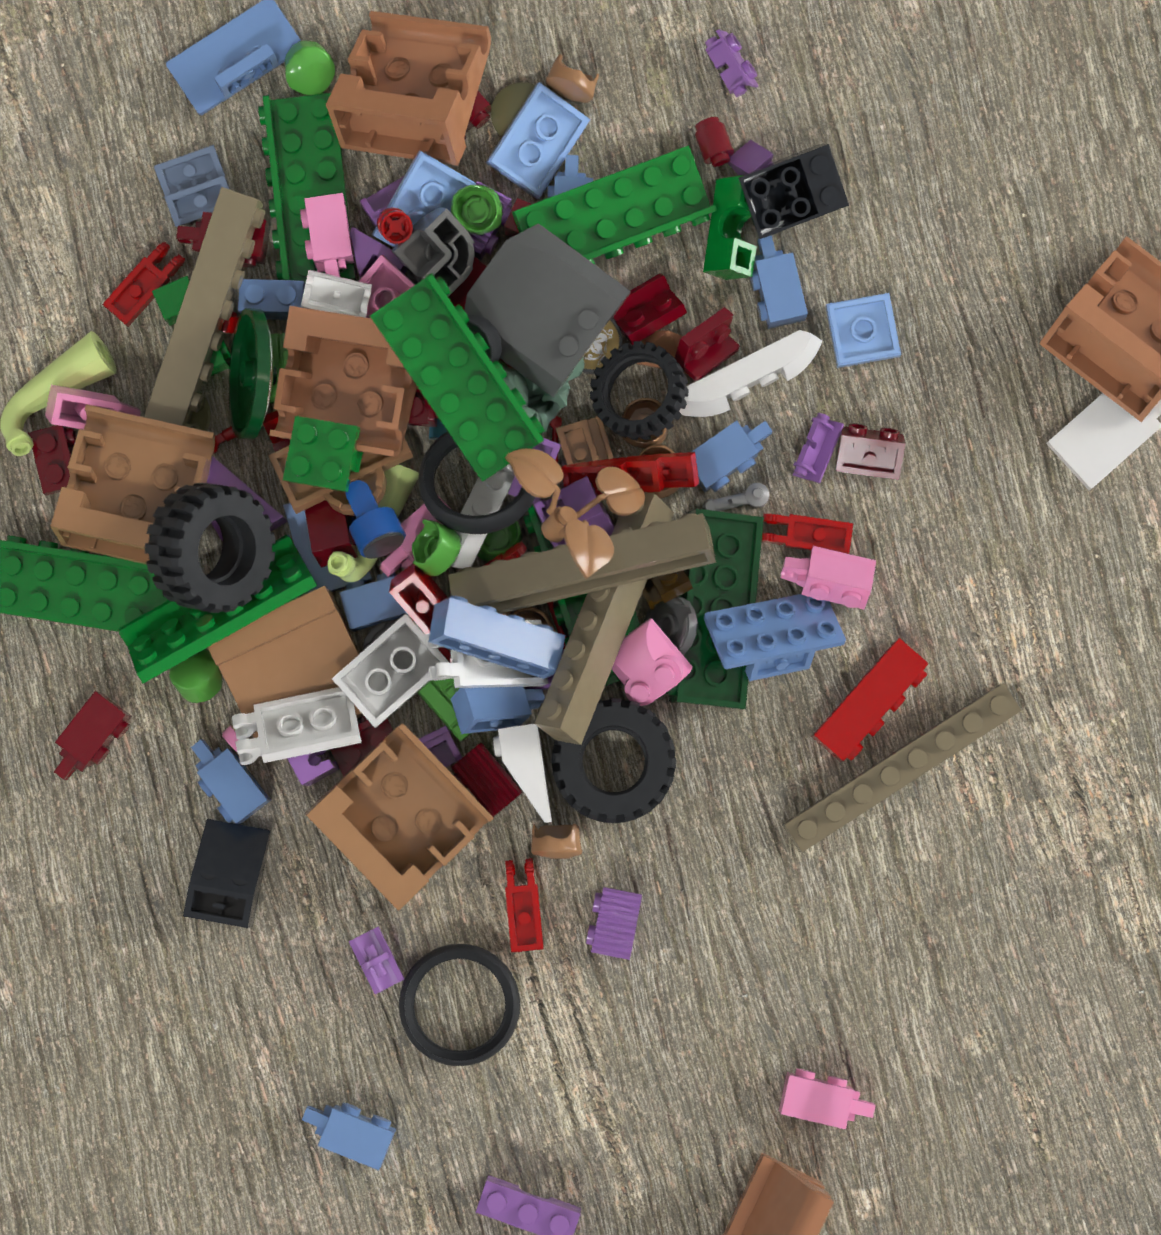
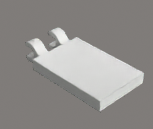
M1102 393L1046 444L1088 490H1091L1161 428V423L1156 419L1161 415V399L1146 418L1140 422Z
M525 620V622L533 625L542 624L541 620ZM430 634L425 635L426 648L442 647L429 643ZM451 650L452 663L441 662L436 663V666L428 667L430 680L437 681L454 678L455 688L531 687L548 684V677L542 679Z
M339 687L254 704L253 713H241L232 716L233 728L238 739L236 741V749L241 765L251 764L260 756H262L263 763L361 743L354 703ZM255 731H258L257 738L246 739L249 738Z

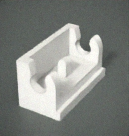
M308 270L301 307L366 318L372 284Z

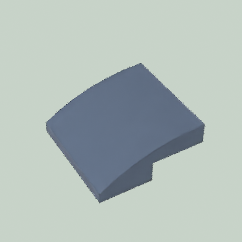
M214 145L154 166L175 227L202 218L203 211L213 213L221 187L230 189Z

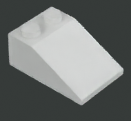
M405 614L337 673L332 680L376 728L431 681L428 667L436 666V663L450 662L437 648H426L425 634Z
M535 724L498 729L499 736L493 737L495 756L497 758L502 757L504 765L545 823L552 822L539 727Z

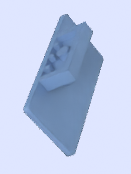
M262 0L166 62V66L197 113L203 115L284 63L289 49L301 40L274 0Z
M801 594L707 612L704 616V621L723 667L730 669L747 665L745 672L749 681L809 669L815 651L842 646L846 641L830 602L816 600Z

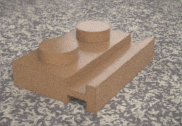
M598 416L556 428L566 465L613 458L603 422Z

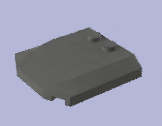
M538 223L504 242L467 293L464 311L466 314L479 315L489 320L497 329L501 338L502 352L500 359L554 398L606 324L613 318L630 295L631 291Z

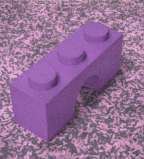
M488 1175L476 1213L538 1235H574L581 1215V1208L552 1197L546 1199L521 1190L518 1185Z

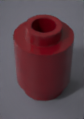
M710 117L698 122L695 125L696 133L694 136L704 163L712 164L713 167L727 164L731 160L730 156L734 154V149L724 123L720 122L718 117Z

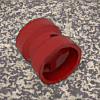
M386 208L377 218L378 231L390 243L400 244L410 238L413 231L412 221L399 208Z

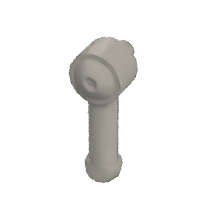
M753 483L747 488L746 492L714 500H706L703 504V509L723 511L747 504L753 508H761L768 502L769 490L762 483Z

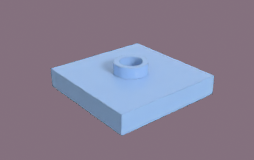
M889 293L826 304L837 368L901 356Z

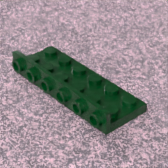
M696 508L688 511L687 514H704L710 527L716 563L684 570L693 589L680 596L688 600L693 606L697 618V630L692 646L683 656L693 667L691 672L675 687L666 692V694L670 695V703H687L744 710L746 709L749 680L745 672L747 665L730 669L723 667L704 621V616L707 612L756 603L764 517Z

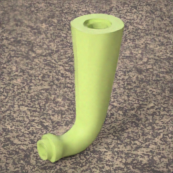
M90 331L28 381L6 404L0 418V429L6 440L7 449L15 456L28 454L34 446L32 438L23 431L24 424L30 415L47 407L51 384L82 389L116 374V365L112 355L96 333Z
M398 464L385 471L387 480L386 492L378 505L379 508H393L397 517H399L419 478L418 472ZM358 548V558H354L345 552L336 551L328 559V571L345 582H357L370 571L378 558L370 559L363 557Z

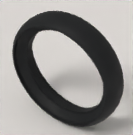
M448 432L433 442L421 462L419 489L426 508L443 525L452 530L467 534L492 533L512 525L531 507L535 497L521 487L518 495L511 503L491 514L471 516L450 509L438 497L435 491L434 480L441 461L458 446Z
M469 944L442 946L421 957L408 972L399 998L401 1023L412 1044L428 1058L450 1066L477 1064L498 1053L513 1035L520 1014L518 986L508 967L501 959L488 950ZM454 959L471 960L490 970L499 981L505 998L504 1017L497 1032L484 1044L469 1050H450L437 1045L424 1034L415 1015V995L423 977L436 965Z

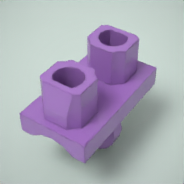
M379 926L349 941L374 994L405 979Z

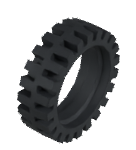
M634 341V346H631L629 343L622 344V350L619 351L616 348L611 350L612 356L609 359L604 356L600 361L603 364L602 368L596 367L594 371L596 379H591L590 383L593 389L590 392V399L594 402L592 407L600 420L621 437H628L631 440H638L639 437L643 440L651 439L652 434L658 437L663 434L662 429L670 430L674 426L671 422L673 419L678 421L682 416L679 412L680 409L686 408L687 402L684 398L688 397L689 389L686 387V384H688L687 377L676 359L659 345L657 347L650 342H646L645 345L641 341ZM649 362L657 364L664 370L668 379V392L662 405L655 413L644 419L629 420L620 417L615 412L610 397V392L616 378L624 369L635 363Z

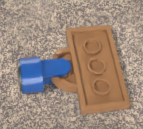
M405 438L398 457L363 452L359 472L350 471L348 492L283 481L289 446L268 455L296 514L326 500L332 509L339 513L356 516L357 519L350 525L349 531L361 556L374 559L385 556L402 545L406 534L394 509L391 507L379 508L378 505L386 492L387 480L385 471L414 457Z

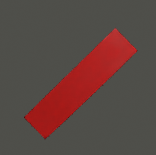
M695 452L620 457L563 465L561 467L564 488L588 476L597 495L602 493L596 486V476L606 467H617L625 471L638 482L644 492H661L664 488L696 487L699 484Z

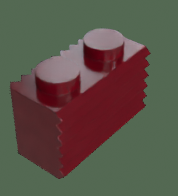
M479 743L451 767L455 772L453 776L476 797L475 799L493 817L523 794L521 789L483 743Z

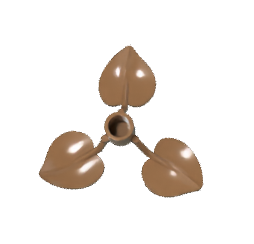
M519 449L510 452L505 459L510 463L520 485L529 494L538 498H547L553 493L551 504L546 509L549 516L541 525L543 535L549 541L555 543L565 539L571 556L585 579L589 578L611 560L614 554V546L608 534L601 527L589 525L587 520L580 521L578 519L605 499L609 509L614 514L621 516L632 515L644 503L645 494L643 489L625 471L617 467H606L597 474L595 481L597 488L602 494L598 495L577 512L569 506L556 507L560 495V488L557 484L563 479V472L559 464L547 453L536 449Z

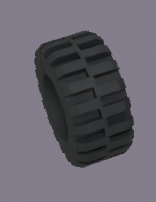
M194 483L193 485H185L178 488L177 494L171 493L164 499V507L158 506L153 514L155 518L154 523L149 524L146 534H150L149 542L145 543V554H149V560L146 561L148 572L155 575L152 577L153 583L157 589L162 590L164 597L183 607L212 613H219L220 611L227 613L234 611L238 606L243 607L252 600L250 595H257L263 588L262 581L264 579L267 580L271 573L269 565L275 558V552L272 551V544L275 543V534L270 532L269 527L272 526L269 516L263 514L265 509L258 500H254L250 493L245 490H239L237 487ZM216 520L222 533V552L214 569L205 575L199 563L198 548L203 532L212 521Z
M619 698L601 699L597 704L581 745L554 741L551 763L555 783L568 804L587 818L604 823H623L635 820L652 811L664 799L672 785L676 768L673 739H671L665 724L656 717V714L650 709L639 706V703ZM615 730L629 734L639 743L644 754V769L641 777L633 786L624 791L608 792L601 790L590 782L584 772L583 754L585 748L595 736L605 731Z

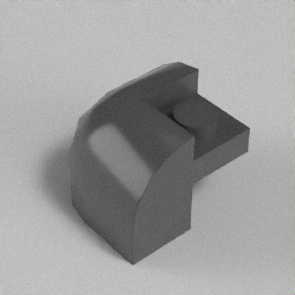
M443 207L434 209L413 225L410 238L404 243L398 244L391 251L410 271L409 274L418 283L430 273L433 274L435 279L441 276L451 291L447 297L467 279L474 269L472 266L475 257L473 246L475 242L453 214Z

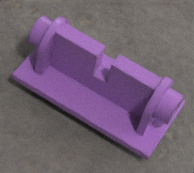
M718 29L716 32L720 38L717 39L714 36L705 42L707 46L705 51L708 53L716 69L721 68L725 64L729 66L728 69L720 73V76L730 94L734 93L736 97H739L746 93L745 86L759 87L754 79L757 73L748 60H743L739 53L742 47L735 35Z
M818 413L816 418H812L811 421L813 423L807 435L806 444L803 445L797 462L793 464L796 467L793 476L817 483L821 482L843 429V423L829 420L830 417L822 413Z

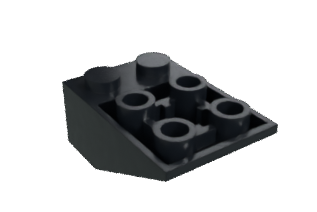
M829 144L813 146L738 178L759 239L849 206Z
M207 819L188 886L183 917L244 928L253 927L271 830Z

